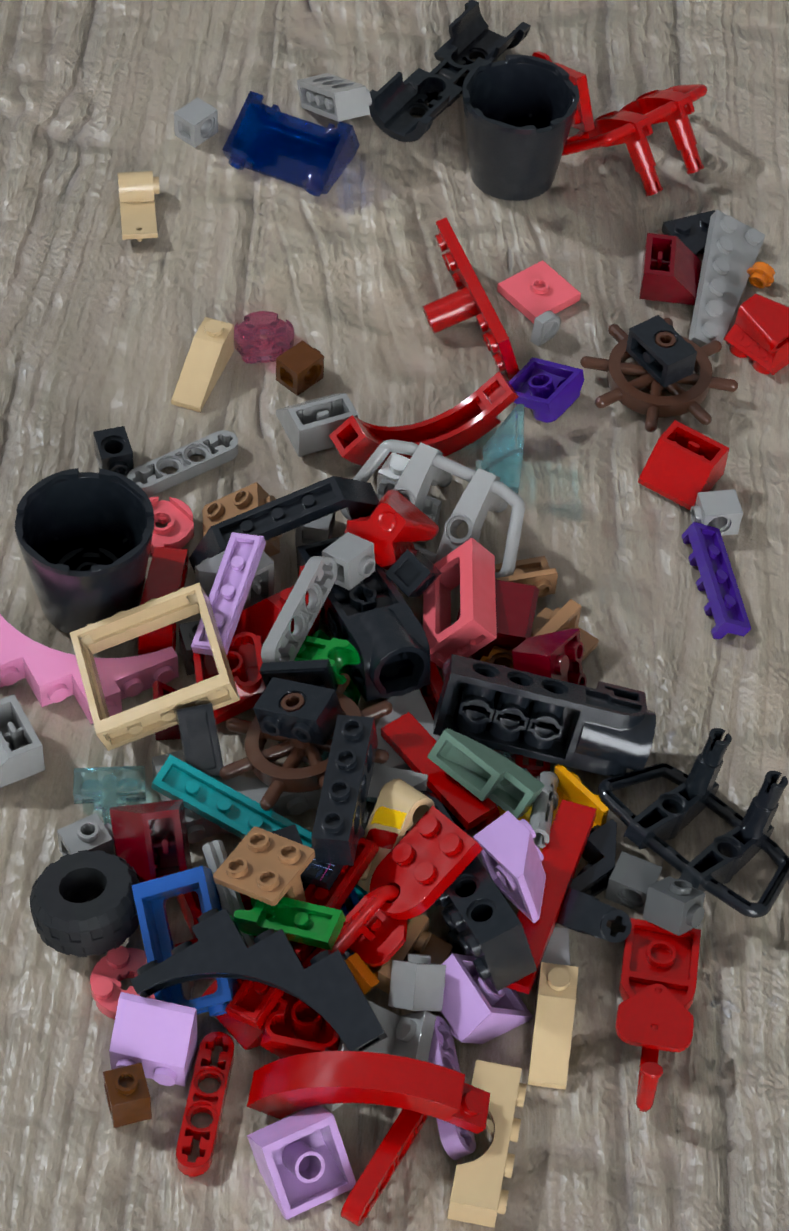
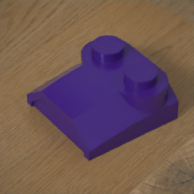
M532 357L509 381L519 396L514 403L532 409L536 420L545 423L553 422L580 396L584 374L583 369Z

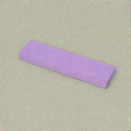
M231 533L208 597L226 655L266 545L264 536ZM201 617L191 648L193 653L213 656Z

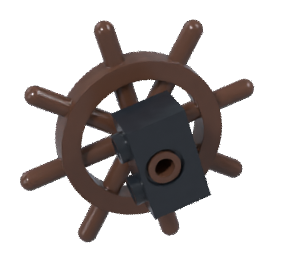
M659 315L629 328L628 335L617 324L610 325L608 332L618 344L611 351L609 360L584 356L580 361L583 368L607 372V382L611 391L597 397L595 405L598 408H604L620 401L627 408L646 415L645 430L647 432H654L657 429L658 418L676 417L688 412L702 425H709L712 417L700 406L705 400L709 388L734 392L738 389L737 381L712 376V365L708 357L721 350L722 344L719 341L714 340L699 347L675 331L672 319H663ZM633 357L639 364L627 363L625 361ZM624 375L636 376L638 378L628 382ZM678 383L692 385L693 387L685 391ZM647 387L650 390V394L640 390ZM668 391L672 396H662V392Z
M340 673V675L345 676L347 681L344 684H338L337 690L273 677L253 707L256 714L253 721L238 718L227 720L226 727L229 731L246 735L245 752L247 757L223 766L219 771V775L223 780H230L253 770L258 779L269 786L260 801V807L264 811L272 810L283 792L305 793L322 790L328 758L323 760L322 754L324 752L330 753L338 715L374 717V720L390 714L393 709L392 704L388 701H382L360 710L353 700L343 694L351 681L347 673ZM267 740L282 742L264 750ZM377 748L375 763H386L389 759L388 752ZM288 756L282 767L271 763ZM301 762H307L310 765L308 767L298 768Z

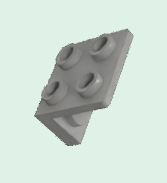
M368 1001L388 1037L367 1048L364 1052L391 1054L428 1062L436 1016L427 1011L399 1016ZM340 1038L338 1051H349Z

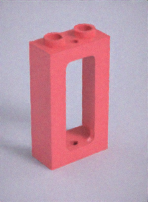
M470 538L433 564L441 574L423 592V629L430 648V660L445 672H447L452 654L468 658L497 638L495 556L473 538ZM460 585V617L451 625V590Z

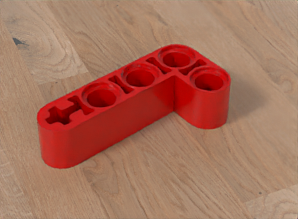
M154 548L140 605L185 587L189 564V549ZM176 622L139 636L138 656L171 646L175 651Z

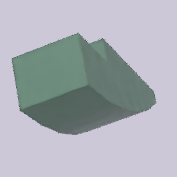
M448 728L443 731L427 758L482 802L489 798L504 811H509L517 819L528 812L545 787L542 782L506 757Z

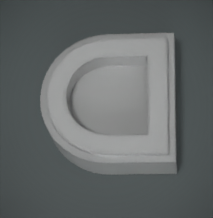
M546 311L536 317L530 341L537 346H541L552 339L560 328V317L552 311Z

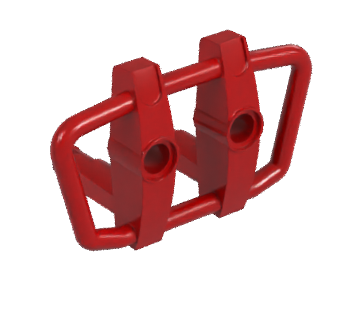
M703 84L677 85L665 90H654L637 97L635 101L624 106L619 112L612 111L594 119L595 129L588 132L579 131L576 135L567 139L562 156L593 148L626 143L635 171L639 173L645 195L651 196L659 193V191L663 190V187L654 167L656 163L646 136L653 134L652 124L668 122L677 151L680 150L687 174L703 169L704 165L696 147L697 140L688 115L694 113L693 102L706 95L707 87Z

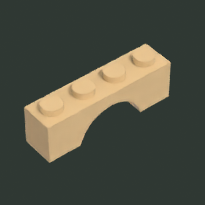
M476 1060L471 1085L491 1093L486 1129L492 1144L478 1159L456 1165L447 1219L495 1228L497 1213L505 1215L509 1190L501 1189L503 1177L511 1178L515 1154L508 1153L509 1141H518L521 1119L514 1118L515 1106L523 1108L527 1084L520 1083L522 1068Z

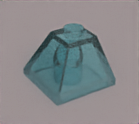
M524 404L516 405L483 446L482 460L476 459L475 462L476 471L480 468L500 477V482L506 484L517 494L519 492L524 453Z

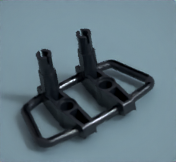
M711 729L702 753L697 756L689 775L669 764L658 763L644 767L640 772L634 770L609 777L599 784L598 796L600 800L627 826L624 837L629 838L639 846L638 849L649 847L681 873L679 879L690 882L692 887L700 891L709 892L744 916L759 918L765 916L771 910L789 879V857L770 838L774 830L771 822L779 806L778 801L788 785V780L786 776H783L780 783L777 784L782 773L778 771L767 772L757 796L752 799L744 817L715 796L719 788V784L715 780L722 767L724 754L732 741L729 733L721 741L725 733L724 729ZM659 777H664L679 785L671 791L661 794L655 802L637 816L612 792ZM707 806L734 827V829L722 836L716 837L713 843L690 862L665 841L674 839L678 832L686 827ZM762 849L774 861L778 869L759 901L752 903L723 884L730 882L733 876Z

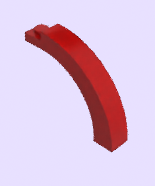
M498 371L464 401L428 420L410 425L386 427L363 422L352 415L334 430L329 437L342 458L360 466L366 463L383 441L389 439L413 442L417 445L422 442L440 450L442 456L445 457L475 442L500 424L501 421L498 415L519 396L506 377ZM390 452V453L388 454V456L385 458V460L381 463V465H380L377 469H380V468L383 466V464L385 463V461L387 460V458L390 456V454H391L392 452ZM399 454V455H402V456L407 457V458H409V459H411V457H412V456L406 455V454Z
M323 1051L289 1056L268 1063L255 1070L247 1107L281 1120L301 1109L324 1104L365 1103L385 1105L426 1114L478 1134L486 1129L491 1093L464 1083L465 1074L426 1061L364 1051Z

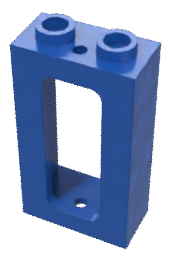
M203 865L131 885L147 963L154 960L161 963L172 956L171 950L174 949L165 908V902L168 898L195 891L199 897L202 914L214 908H218L219 911L222 910L212 871ZM216 978L218 988L215 993L187 1000L181 983L155 993L154 996L156 1000L196 1008L197 1015L209 1012V1016L213 1017L227 1014L225 1008L233 999V996L239 989L237 979Z

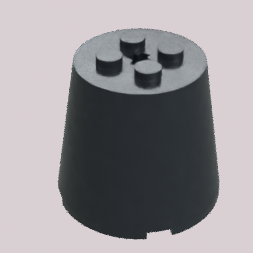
M506 55L505 60L491 62L488 59L483 61L467 74L462 91L471 178L480 190L498 199L524 201L536 198L545 193L554 181L578 107L577 85L574 86L569 80V73L563 68L542 58L528 55Z
M79 468L64 470L52 474L32 486L22 497L16 509L15 534L43 613L48 621L59 630L70 634V632L83 628L87 624L96 623L113 616L117 612L127 611L140 606L154 530L153 507L143 489L124 475L100 468L99 473H79Z

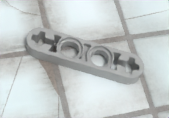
M221 430L132 469L128 473L127 478L139 485L149 498L236 458L238 455V438L230 431ZM192 455H202L205 457L200 462H193L188 458ZM165 467H174L177 469V472L165 474L161 470Z
M313 556L307 561L261 649L263 663L294 661L336 581L338 570L337 564L332 557ZM308 591V594H309V602H308V605H307V607H306L305 595H306V592ZM292 618L294 619L295 623L293 633H291L290 628Z

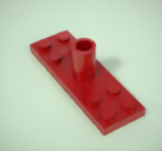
M445 217L436 221L439 234L435 235V239L441 252H446L441 256L447 270L455 272L451 276L458 291L422 306L427 321L435 334L476 316L481 331L485 332L482 337L488 351L496 353L493 355V359L498 371L502 372L505 370L509 380H511L519 372V368L509 337L448 219Z

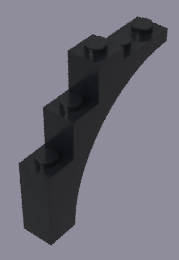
M214 908L198 917L199 923L191 927L198 939L196 943L193 944L191 941H186L171 950V957L161 963L154 960L143 965L137 970L138 976L130 980L136 993L143 997H149L163 989L181 983L200 979L231 978L258 982L282 990L314 1009L333 1027L349 1051H364L388 1037L339 950L331 953L330 950H325L310 959L311 966L305 969L282 929L277 932L274 929L264 931L253 939L255 944L249 947L232 915L226 908L221 911L218 908Z

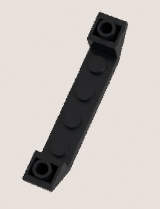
M332 476L211 526L189 557V561L195 573V566L199 565L203 560L212 558L226 550L232 532L264 536L266 541L346 508L351 520L370 516L379 503V499L371 483Z
M613 819L602 826L596 825L591 829L582 853V857L589 864L580 870L577 877L572 880L569 888L593 897L607 889L609 878L615 867L617 823ZM456 929L449 930L447 942L453 946L451 954L466 955L457 939V935L460 932Z

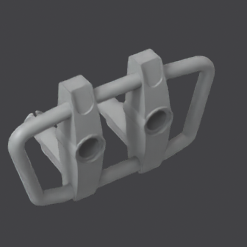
M389 439L383 441L353 478V480L367 482L390 452L410 455L412 457L402 472L394 490L399 491L404 497L409 496L411 503L421 511H423V504L431 485L446 487L451 483L452 475L469 482L451 517L445 523L444 533L437 554L414 544L415 550H419L432 564L441 560L470 538L478 541L488 511L503 512L509 504L512 506L504 558L501 570L495 572V578L514 574L525 503L516 492L503 482H500V477L480 468L477 471L446 458L442 456L440 450L422 442L417 445L413 442ZM346 508L341 509L344 517L351 520ZM462 522H466L469 527L468 534L464 538L459 539L456 532L457 527Z

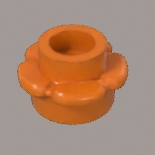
M755 262L747 270V273L750 274L749 282L756 288L770 287L774 282L775 271L767 263Z

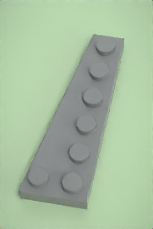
M716 210L710 217L689 333V340L699 347L714 340L719 341L721 344L723 343L750 275L747 273V270L755 263L765 238V234L719 210Z

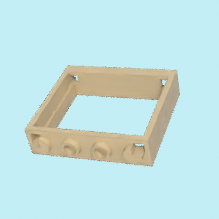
M200 583L186 588L182 587L176 592L151 599L145 604L127 611L117 612L109 618L87 624L83 628L70 632L96 735L108 751L177 725L175 709L212 703L213 710L240 700L210 600ZM200 613L219 675L109 716L93 654Z

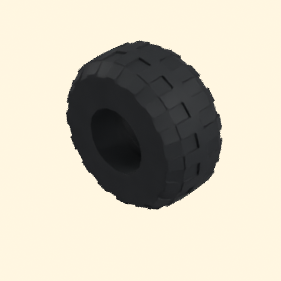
M83 850L71 855L67 854L60 857L55 863L47 866L33 884L30 895V908L34 925L42 941L57 952L66 955L72 954L77 957L98 956L121 946L139 927L131 885L138 884L140 881L133 866L131 867L126 860L119 856L117 857L114 854L111 855L100 850Z

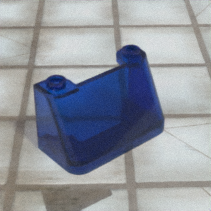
M250 91L222 149L229 165L239 170L246 168L304 188L306 192L319 197L321 194H328L359 149L360 144L353 125L340 121L337 128L331 123L326 128L282 113L278 105L273 104L272 107L262 103L263 95Z

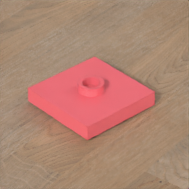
M543 260L498 283L497 292L533 324L535 318L544 312L552 311L556 314L579 302L581 293Z

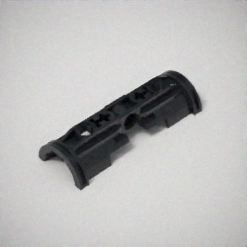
M469 0L465 4V11L449 25L450 39L434 53L436 60L441 63L430 73L418 68L404 82L402 73L398 72L378 91L372 89L370 91L372 104L369 106L370 116L384 133L398 141L413 142L420 139L430 129L433 120L462 95L463 83L467 74L481 62L488 59L494 62L507 49L516 47L528 35L531 25L522 22L507 37H504L489 30L488 24L481 15L479 2ZM413 114H419V115H423V117H421V118H416V117H412L411 115H413Z

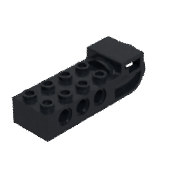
M341 536L296 547L298 576L300 566L306 565L307 561L313 556H322V551ZM377 563L375 571L351 590L334 584L320 612L322 619L334 638L349 641L357 650L360 656V663L357 665L349 664V675L365 702L379 698L403 696L424 686L431 685L430 648L425 631L391 579L385 574V570Z
M452 654L434 714L433 734L441 736L443 731L448 728L488 748L613 777L626 773L627 769L639 772L643 770L654 739L656 714L653 711L647 710L646 694L642 691L598 681L595 689Z
M420 791L432 799L435 808L454 823L435 794L428 791ZM476 856L434 902V905L444 907L441 913L451 931L456 929L460 932L457 935V939L465 954L468 956L472 953L473 957L476 958L473 960V964L480 978L483 981L489 978L496 991H499L537 971L522 923Z

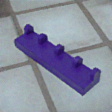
M693 522L681 537L683 543L691 544L693 552L688 557L691 566H698L701 577L696 581V585L699 591H706L709 601L704 606V611L707 616H713L716 623L711 630L713 639H721L727 633L744 637L751 630V625L720 529Z

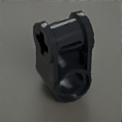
M572 888L567 890L556 921L557 924L574 931L614 943L624 941L629 936L632 927L631 919L624 911ZM607 921L612 922L610 928L606 926Z

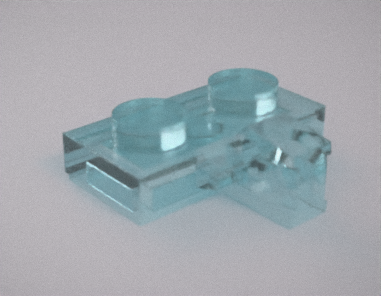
M145 766L74 768V804L94 803V810L102 809L103 824L109 823L112 827L110 807L126 806V802L146 801Z

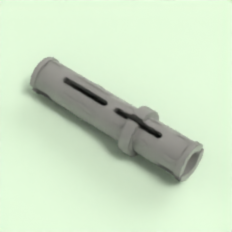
M543 771L536 778L545 787L532 805L529 824L536 833V837L533 839L534 843L539 849L546 846L545 843H549L553 811L558 806L559 800L558 793L556 792L559 779L551 771Z

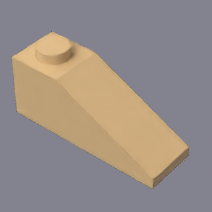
M208 317L204 318L192 340L171 399L172 405L201 412L234 352V324Z
M541 962L536 989L527 1085L566 1090L579 967Z

